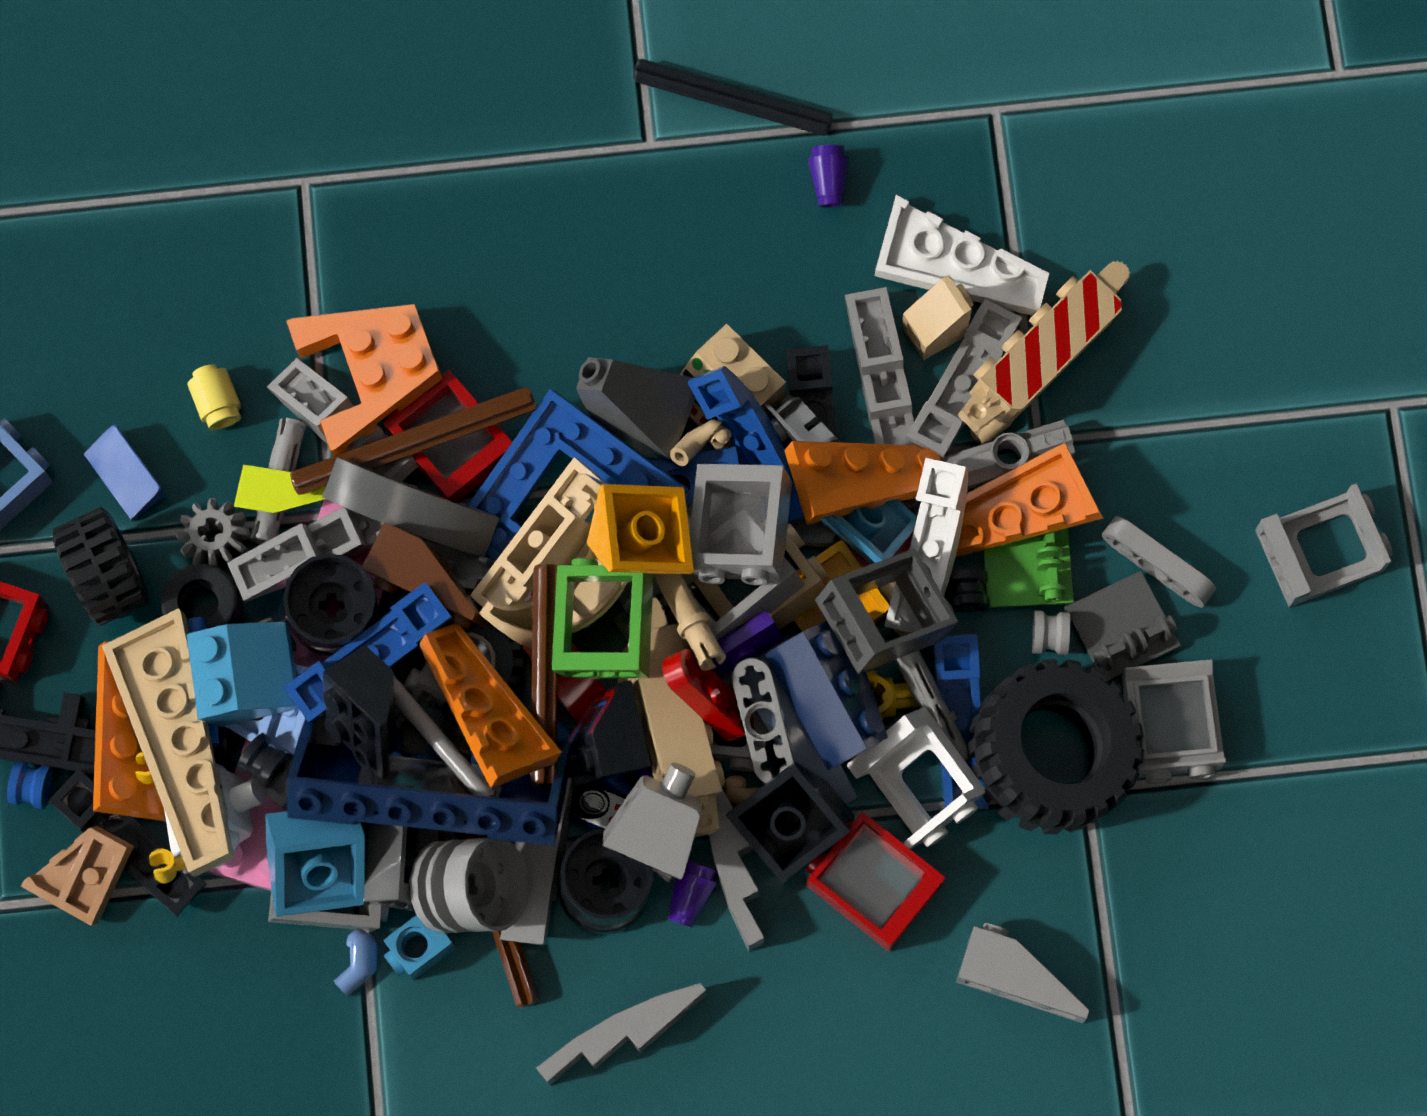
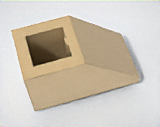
M950 275L937 282L903 313L902 328L923 361L964 338L969 326L972 310L970 307L973 306V301L966 288L961 283L955 285Z

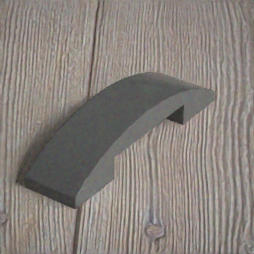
M338 456L322 496L333 503L376 521L386 522L405 532L460 551L484 557L500 518L497 515L462 502L456 503L381 475L376 470Z

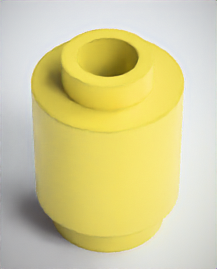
M215 364L205 365L196 369L192 373L193 378L188 381L187 385L201 421L207 423L210 430L224 429L237 423L241 419L239 413L241 404L227 369L217 368Z

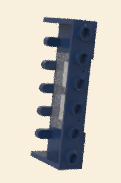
M307 720L305 721L287 776V818L354 825L355 821L481 834L488 835V839L555 846L569 777L570 742L561 741L560 751L562 753L557 759L551 784L533 783L530 780V773L492 787L496 795L494 797L473 795L429 743L427 755L403 753L404 735L399 728H396L390 776L382 781L371 769L365 770L356 761L353 752L343 742H340V746L316 744V720L311 723ZM471 750V760L467 761L488 784Z

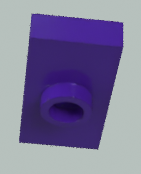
M767 611L762 612L717 641L724 651L726 659L722 664H718L716 658L713 657L712 660L716 668L711 670L720 678L732 672L741 660L748 657H757L763 651L783 640L781 633Z

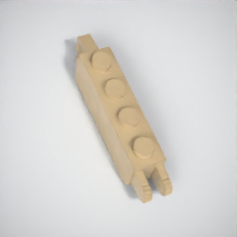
M656 597L653 598L649 678H628V680L632 681L654 779L662 782L671 763L681 764L696 774L687 794L700 800L701 813L694 836L699 837L714 833L719 829L716 798L722 792L721 787L725 783L724 773L720 762L714 761L710 745L713 744V732L711 726L670 689L664 678L662 670L664 658L685 649L690 650L688 641L680 637L677 631V624H667L665 612L661 609L663 605L660 604L661 601H658ZM629 642L622 653L629 652Z

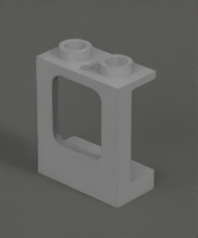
M1357 483L1351 485L1348 491L1342 495L1279 518L1278 514L1261 519L1255 531L1289 608L1382 573L1391 563V544L1384 532H1378L1372 519L1375 517L1372 501L1366 493L1361 494ZM1339 516H1348L1352 520L1365 549L1366 558L1326 575L1316 576L1312 573L1298 542V532Z

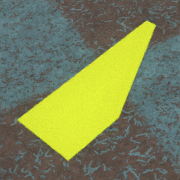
M243 465L234 507L276 513L325 500L322 496L326 487L304 495H298L291 482L290 474L292 472Z

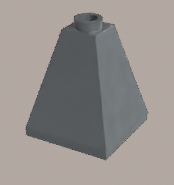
M588 357L579 370L580 379L576 387L588 415L643 456L672 460L670 451L680 441L696 399L687 383L691 377L617 360Z

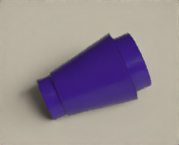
M821 145L811 148V157L807 160L818 199V207L835 208L843 206L849 156L845 155L844 146Z
M689 860L687 861L682 879L674 878L669 920L693 928L695 919L697 920L717 884L714 881L717 870Z

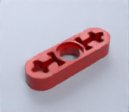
M689 649L664 658L662 664L664 678L670 689L725 740L733 741L746 736L734 690L712 670H701L696 656ZM751 714L750 724L754 728L753 716Z

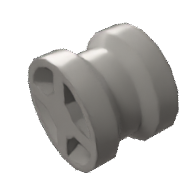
M1034 611L1032 653L1042 654L1045 650H1055L1058 655H1068L1070 613L1059 612L1056 616H1049L1044 611Z

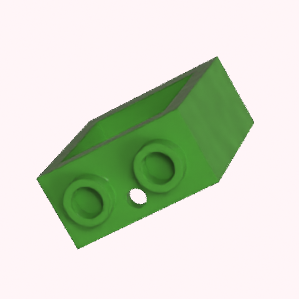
M585 558L573 559L571 565H557L552 671L562 678H649L654 574L609 572L604 565H598V561ZM575 582H632L628 653L571 652Z

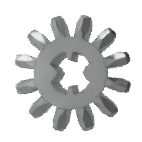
M210 498L206 510H203L198 503H193L192 509L196 514L194 518L188 515L181 516L180 521L187 529L178 531L176 537L179 542L185 543L180 551L185 558L193 557V564H206L208 562L209 565L220 568V561L225 560L227 564V562L234 559L232 557L234 552L239 555L247 552V548L240 541L249 539L251 532L248 528L242 527L247 519L243 512L234 514L235 507L233 503L227 501L219 509L216 499ZM218 528L221 533L216 534L215 541L209 542L207 537L212 536L213 529Z

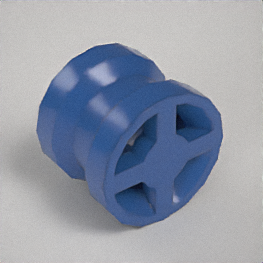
M15 762L8 781V803L20 805L26 802L31 803L36 809L44 810L52 794L54 782L53 768L41 766L35 769L30 768L26 762Z

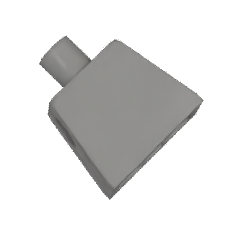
M671 763L662 782L643 775L607 824L603 832V846L682 879L701 813L700 800L687 794L696 774L681 764Z

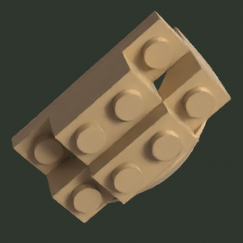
M575 457L470 595L483 607L479 612L481 616L502 633L532 649L533 598L527 601L524 600L533 590V568L535 565H571L573 559L579 558L593 559L598 561V565H603L586 544L592 522L587 516L595 509L599 487L608 483L583 461ZM575 582L572 633L595 622L610 609L622 593L627 582Z

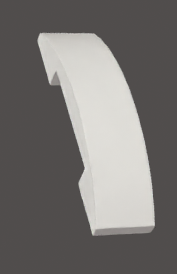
M926 458L916 500L920 501L921 504L909 550L916 549L921 560L929 567L933 580L944 596L956 557L963 524L969 468ZM895 584L885 627L909 633L923 629L899 587Z

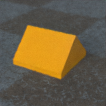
M601 485L586 544L609 572L692 574L694 567L684 487Z

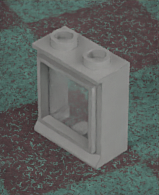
M1212 659L1125 668L1121 675L1124 703L1132 701L1137 711L1131 716L1133 723L1142 724L1144 737L1136 743L1137 747L1144 749L1143 763L1135 768L1140 774L1138 778L1145 777L1146 783L1154 784L1171 781L1174 774L1189 773V779L1214 777L1216 775L1215 770H1220L1226 763V758H1224Z

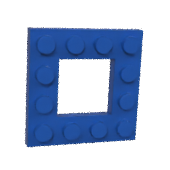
M549 389L469 505L500 517L486 552L488 556L496 561L523 526L515 520V517L562 451L572 459L575 457L583 461L608 484L684 487L685 496L689 489L556 390ZM596 621L585 627V629H591Z

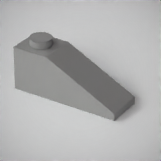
M984 923L982 929L973 927L956 983L1083 1024L1087 1019L1089 1009L1017 940L1009 938L1008 930L988 923Z

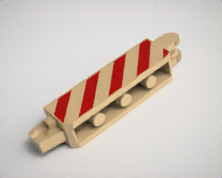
M1118 260L1116 262L1112 261L1097 276L1091 270L1080 280L1072 276L1056 293L1060 300L1053 307L1045 303L1029 319L1033 327L1025 335L1020 330H1017L1001 347L1006 353L997 362L990 357L974 373L973 376L978 379V382L969 392L972 396L958 414L960 419L975 433L995 419L999 422L1012 423L1122 311L1121 299L1116 294L1130 278L1129 268L1126 267L1127 264L1118 262Z

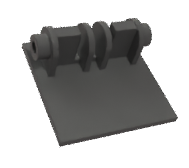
M1142 571L1064 607L1065 611L1070 613V620L1095 668L1103 672L1101 679L1105 683L1121 676L1125 668L1142 666L1181 647L1174 633L1177 631V627L1173 618L1170 615L1165 617Z

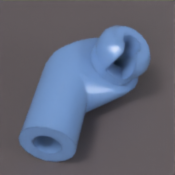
M361 929L354 930L349 934L346 944L350 947V966L334 980V983L347 997L368 980L377 969V943L373 935Z

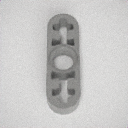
M1115 516L1102 533L1103 539L1112 548L1189 603L1203 608L1216 591L1215 585L1205 575L1124 518Z
M748 657L736 665L732 675V682L754 771L760 780L767 783L776 775H772L770 769H762L761 763L767 761L766 747L764 745L756 749L754 741H769L777 735L781 736L782 743H773L777 758L785 757L786 764L780 767V772L790 766L794 760L771 668L760 658ZM753 665L756 672H764L765 678L759 681L760 694L762 696L770 692L772 701L758 700L749 706L745 705L744 698H753L749 683L742 684L740 681V677L746 674L747 666ZM767 708L774 713L776 725L770 732L759 733L752 728L750 716L756 709Z

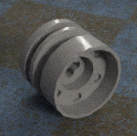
M488 838L433 841L418 854L413 863L409 880L410 899L417 917L426 928L437 933L507 930L518 921L523 913L529 893L528 871L520 852L509 841Z

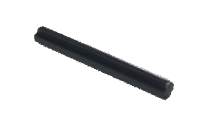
M639 59L634 69L633 76L636 83L822 136L828 135L832 126L833 114L829 111L646 59Z

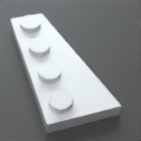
M896 195L876 266L875 277L930 290L942 278L950 275L955 285L961 283L966 288L972 301L982 303L986 298L1007 310L1033 316L1041 307L1049 273L1003 249L996 250L980 242L979 237L966 230L963 233L943 223L942 218L929 211L926 214L910 206L909 201Z

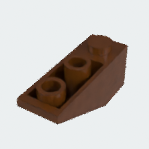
M384 522L363 564L365 571L374 577L373 586L395 596L398 589L409 594L426 581L453 617L450 620L451 623H456L466 630H469L471 623L486 629L489 622L479 614L480 608L438 552L421 538Z

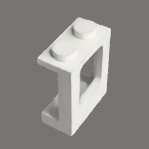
M926 707L904 715L886 731L887 739L861 752L847 764V767L856 779L870 774L913 835L903 842L909 849L921 843H924L929 848L949 833L945 826L953 819L958 824L972 815L978 809L974 802L986 793L984 786ZM927 750H931L936 754L963 792L934 818H930L902 778L903 771Z

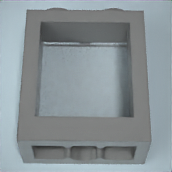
M697 464L689 534L694 567L693 574L700 581L708 584H721L725 582V579H741L744 583L750 585H765L768 583V580H782L792 480L783 465Z

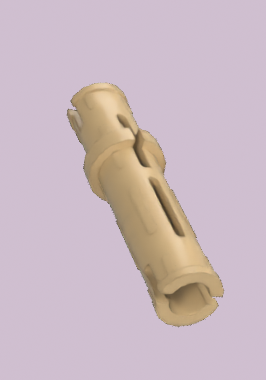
M653 573L679 624L677 631L683 640L688 641L701 670L716 668L712 660L713 657L716 658L718 664H722L726 659V655L710 629L712 621L707 613L701 612L683 575Z

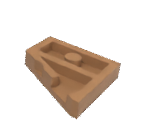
M99 826L90 827L77 837L70 847L61 850L49 860L50 863L35 875L27 877L21 887L90 926L96 925L104 913L134 846Z

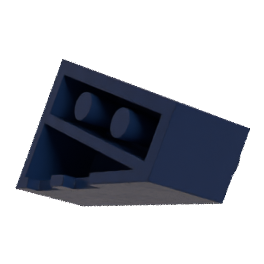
M827 620L801 632L765 653L827 770L888 738L866 671L860 674L857 673Z

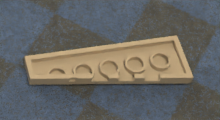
M178 608L102 645L187 870L192 876L196 877L235 857L208 723L198 720L187 642V634L190 633L185 614Z

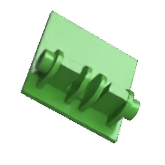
M1068 528L983 550L985 571L988 572L986 593L990 598L989 608L1074 603Z

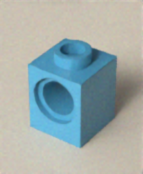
M417 915L383 940L390 949L383 956L398 976L407 972L413 981L456 949L445 933H437L426 928ZM416 936L427 939L428 947L422 956L418 958L406 956L405 945L409 939Z

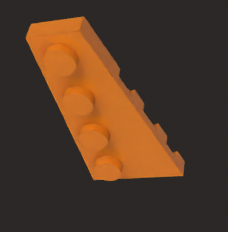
M792 441L784 450L807 525L819 522L823 517L834 515L835 518L848 515L854 509L866 506L868 509L883 506L887 501L898 499L901 502L916 498L925 459L943 461L942 457L937 453L919 445Z
M1065 443L967 493L956 557L1103 519Z
M455 623L425 633L419 646L490 788L554 764L562 752L461 626Z
M104 641L98 646L93 811L166 821L164 807L155 784H144L136 777L135 772H148L150 770L147 764L142 765L136 762V755L142 752L102 648V645L109 641Z

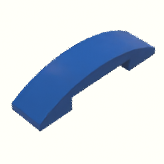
M726 366L691 378L687 383L706 418L710 419L716 416L719 421L723 422L722 425L731 431L732 436L729 441L733 447L736 446L737 455L742 465L784 466L792 480L788 522L801 518L804 514L786 458L785 449L769 418L749 389ZM760 497L763 503L755 506V509L762 522L765 523L769 497Z
M426 581L390 607L392 610L390 613L325 661L316 662L283 687L309 723L326 714L325 703L322 697L324 693L323 672L364 645L392 669L420 647L419 644L425 633L442 628L453 618Z
M977 634L946 636L942 642L933 645L935 683L949 711L954 710L958 717L955 723L966 746L974 738L969 729L972 719L980 712L978 707L981 704ZM969 757L964 760L970 768L976 764V758ZM940 761L944 808H946L963 792ZM982 779L979 780V781L981 782V784L984 786V788L986 789V787H985V785H984ZM983 796L974 802L978 809H989V803L986 802Z

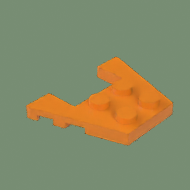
M415 304L287 320L296 351L301 359L341 343L357 388L361 404L320 420L333 456L349 451L347 447L362 434L365 437L372 434L379 428L377 423L395 409L399 412L443 379Z

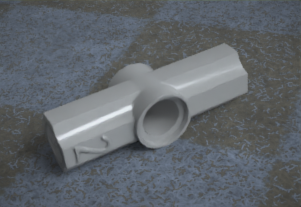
M1063 419L1018 434L1003 433L992 442L947 455L942 460L943 462L969 468L967 490L984 485L1063 443L1067 445L1072 457L1075 456V449L1069 427ZM1006 449L1012 450L1018 455L1019 461L1015 464H1005L998 458L997 453Z

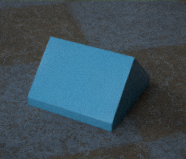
M898 499L885 502L881 507L868 509L866 506L854 509L848 515L836 518L834 515L823 517L820 521L871 565L894 555L913 532L917 516Z

